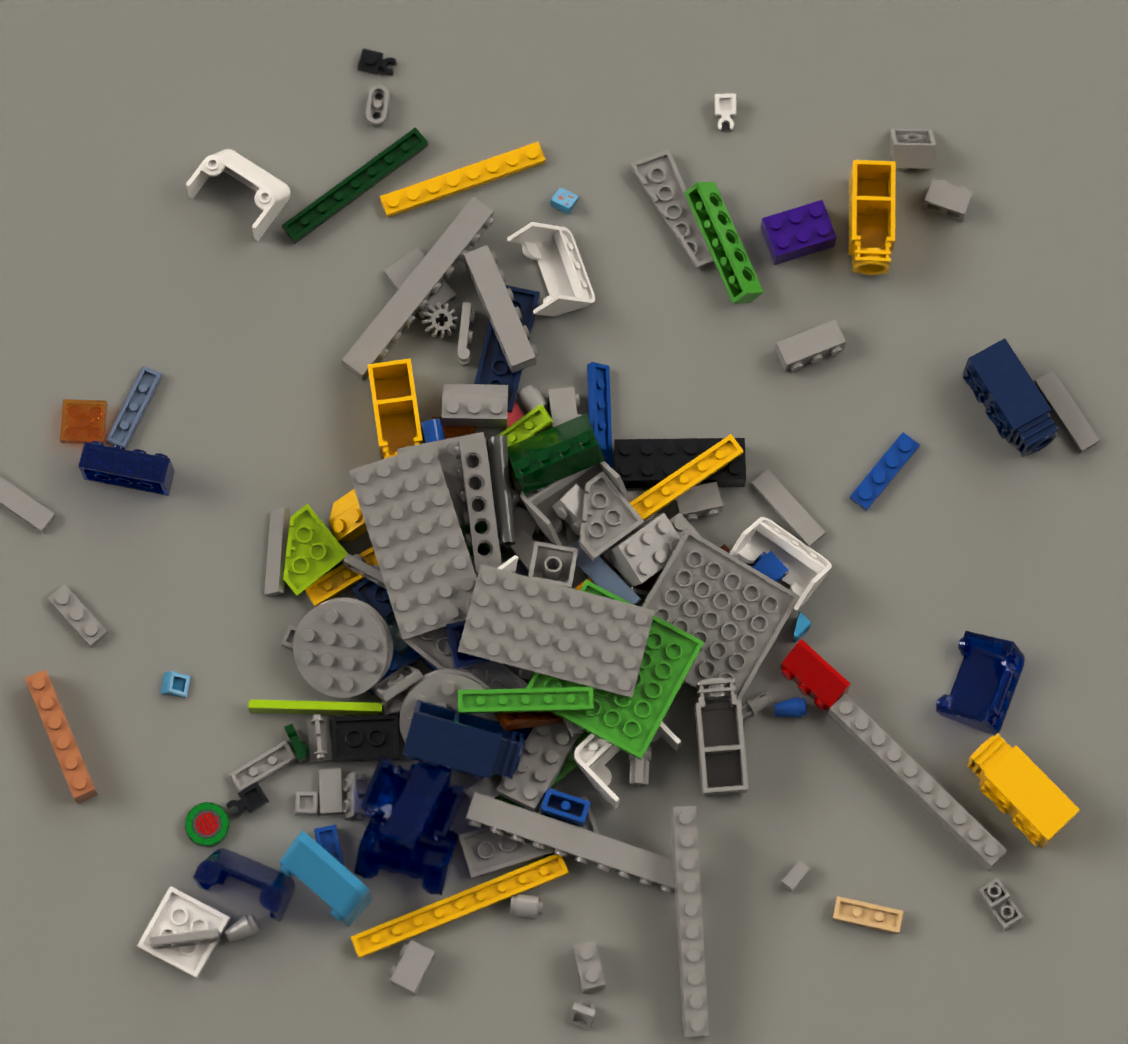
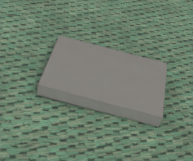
M417 247L384 270V274L398 290L425 255ZM444 279L440 283L442 287L437 294H431L427 299L429 303L425 309L417 311L416 314L421 321L426 319L422 314L423 312H429V305L435 308V304L440 302L441 307H443L444 304H448L456 298L455 292Z

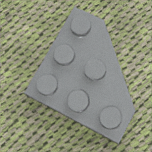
M603 471L588 481L584 488L579 545L593 561L644 523V520Z

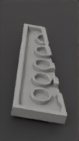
M668 149L630 163L635 176L695 268L698 270L714 264L713 257L684 194L687 189L670 150Z

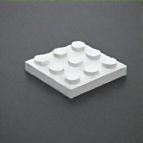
M170 886L137 947L198 978L217 942L154 950L150 946V937L218 929L221 936L230 917Z

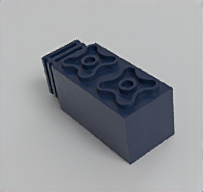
M1005 338L968 358L963 371V378L972 389L977 401L985 406L988 418L994 423L1002 439L1005 438L1008 443L1013 442L1022 457L1036 453L1054 441L1059 429L1050 418L1049 412L1051 408Z
M417 700L403 754L407 755L406 757L411 760L423 761L437 767L444 765L450 767L452 771L467 773L481 779L485 777L490 778L491 774H498L512 779L513 774H516L521 760L525 744L523 739L524 733L510 730L505 731L498 721L472 714H458L457 710Z

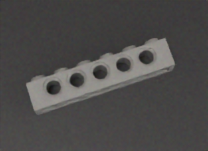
M486 438L458 441V446H454L455 457L460 459L461 468H457L458 480L463 481L464 490H460L461 503L466 504V512H463L464 525H468L469 533L466 534L467 547H471L472 555L470 559L475 573H478L481 564L493 568H498L502 565ZM468 456L477 458V467L470 468L466 464ZM471 478L480 480L481 486L478 490L470 488L469 481ZM476 499L483 502L484 507L481 512H476L472 508V502ZM478 521H482L486 525V531L483 534L475 531V524ZM481 543H485L489 547V553L486 556L480 555L477 551L478 545Z

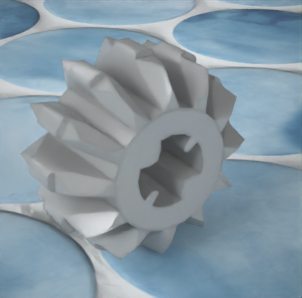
M437 302L435 308L429 305V312H423L422 314L428 320H423L421 323L423 325L428 324L429 326L424 331L429 332L432 330V338L436 337L438 333L439 338L443 339L445 334L447 336L452 335L450 329H457V326L452 322L457 321L458 317L451 316V314L455 313V309L447 311L449 308L447 303L441 307L440 302ZM439 315L441 316L440 319H444V323H442L440 326V323H436L435 321L436 318H439Z

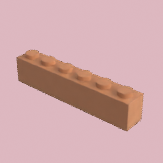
M46 670L26 677V683L74 800L78 804L97 796L98 793L50 676Z

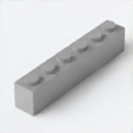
M488 245L465 253L464 262L511 372L515 373L536 365L537 349L534 344L530 345L528 340L530 333L527 326H522L521 312L519 307H514L512 303L514 296L510 288L506 289L504 284L506 278L503 270H498L496 263H498L495 252L490 251Z

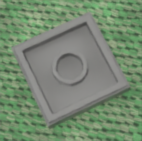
M406 664L372 686L371 690L374 695L388 701L423 678L420 670Z

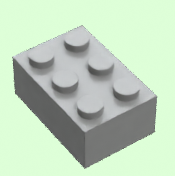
M662 513L649 519L607 550L606 553L625 583L632 588L642 584L665 566L681 538L666 514Z

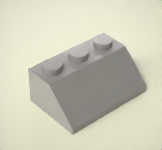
M444 384L442 426L508 427V385Z

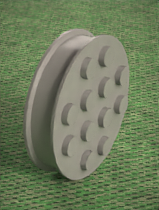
M335 598L313 608L303 617L294 635L293 653L301 675L313 688L332 697L348 698L366 692L385 676L393 657V639L386 621L372 606L353 598Z
M446 668L427 673L410 687L403 700L400 712V730L404 742L407 738L417 700L458 711V690L490 688L474 674L460 669ZM496 713L472 714L490 720L498 721L495 716ZM441 765V767L433 766L441 769H450V767Z

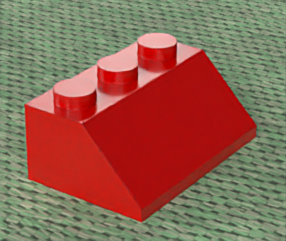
M802 639L798 641L780 666L782 675L789 681L793 680L796 682L798 689L806 696L809 694L815 700V705L822 711L825 709L829 712V709L845 693L847 694L851 684Z

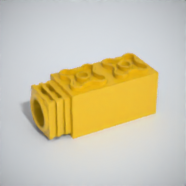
M853 160L849 175L848 255H852V273L864 275L888 274L895 243L896 161Z
M411 358L367 364L381 460L398 455V448L423 444Z
M999 733L988 738L968 759L967 767L981 780L979 782L981 792L1003 814L1007 813L1012 818L1013 825L1023 832L1036 847L1039 846L1042 849L1080 811L1017 745L1012 748Z

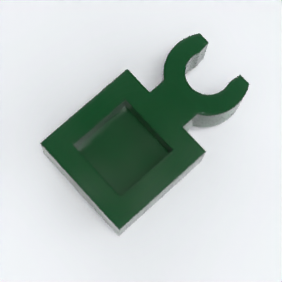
M293 723L285 726L284 728L300 765L308 762L306 755L310 752L306 742H300Z

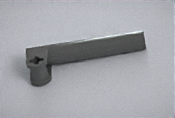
M492 436L487 439L486 446L490 462L499 546H512L516 544L507 438L506 436Z

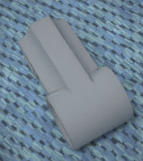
M650 743L642 760L629 754V785L634 787L648 786L652 743Z

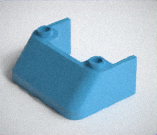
M304 831L299 833L279 861L281 866L279 869L290 878L293 875L300 879L332 909L330 914L339 922L344 920L347 927L372 902L368 887Z

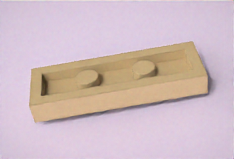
M837 896L832 920L899 934L904 911Z

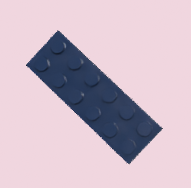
M505 285L506 289H511L514 296L512 303L514 307H519L522 319H520L522 326H527L531 336L535 319L533 310L538 306L540 292ZM489 321L474 384L508 385V412L512 413L522 370L515 373L511 372Z

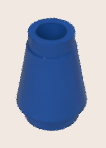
M798 696L774 704L776 717L802 718V716L807 715L805 698H799Z

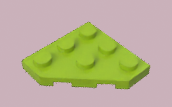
M308 503L290 517L283 579L296 596L300 595L344 560L348 554Z

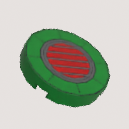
M203 802L195 805L188 812L185 819V830L188 837L194 844L199 846L213 847L220 844L227 837L230 827L227 812L220 805L213 802Z

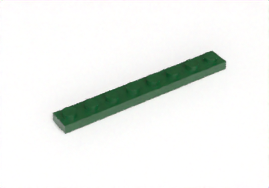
M416 127L285 222L282 225V229L296 244L428 147V141Z

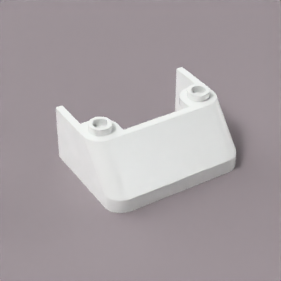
M225 149L206 157L186 183L189 198L193 199L210 176H218L223 171L256 191L254 197L255 204L263 212L252 225L254 239L259 241L289 201L291 194L288 185L231 149Z
M531 222L507 237L508 242L520 243L522 245V251L527 258L537 260L550 296L545 297L543 304L533 310L534 314L555 317L587 307L595 301V295L572 233L567 228Z
M760 517L742 532L729 554L746 564H753L756 562V558L763 552L767 554L772 551L789 569V573L782 580L790 585L789 590L800 596L794 606V609L798 610L808 601L828 574L832 565L826 558L772 520Z
M661 722L651 743L656 742L662 737L677 752L680 749L681 740ZM590 734L575 749V761L595 789L616 809L619 807V798L608 787L611 783L612 775L605 764L621 749Z

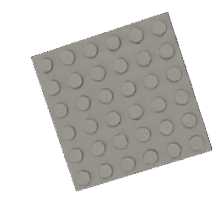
M686 529L641 607L655 610L654 616L704 641L684 680L685 683L696 689V684L700 680L732 678L736 681L734 685L736 692L734 695H737V700H741L800 596L693 531Z

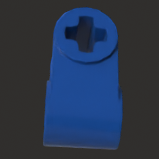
M440 418L420 422L424 443L445 439Z

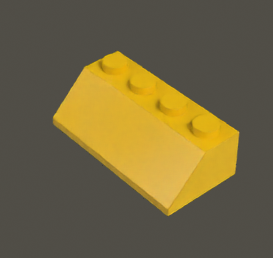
M354 489L335 501L332 506L329 524L337 541H353L368 531Z

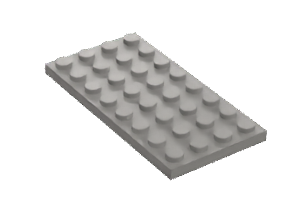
M432 443L348 470L402 640L465 621L477 577L434 444Z
M481 564L458 652L632 698L655 610Z

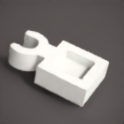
M736 93L715 94V116H721V119L718 121L719 131H722V124L725 122L729 123L730 131L734 128V122L730 116H736Z

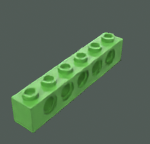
M697 182L684 194L732 303H751L764 292L715 182Z

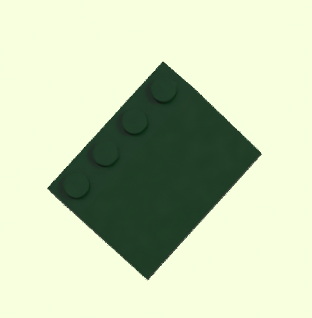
M587 413L508 446L510 462L524 495L606 461Z

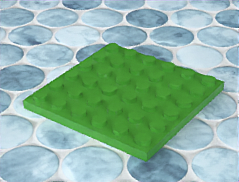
M585 580L580 591L632 604L588 580ZM653 616L632 698L593 688L594 711H559L552 713L642 760L700 652L704 641ZM537 672L534 673L527 688L589 687Z

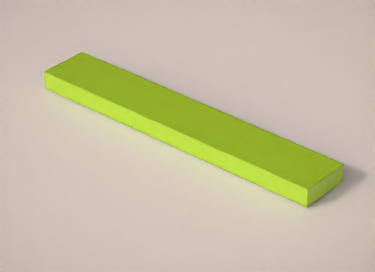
M250 699L248 703L250 713L348 716L383 715V705L381 703Z

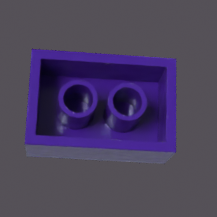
M823 200L764 217L761 222V230L774 265L835 247L837 237Z

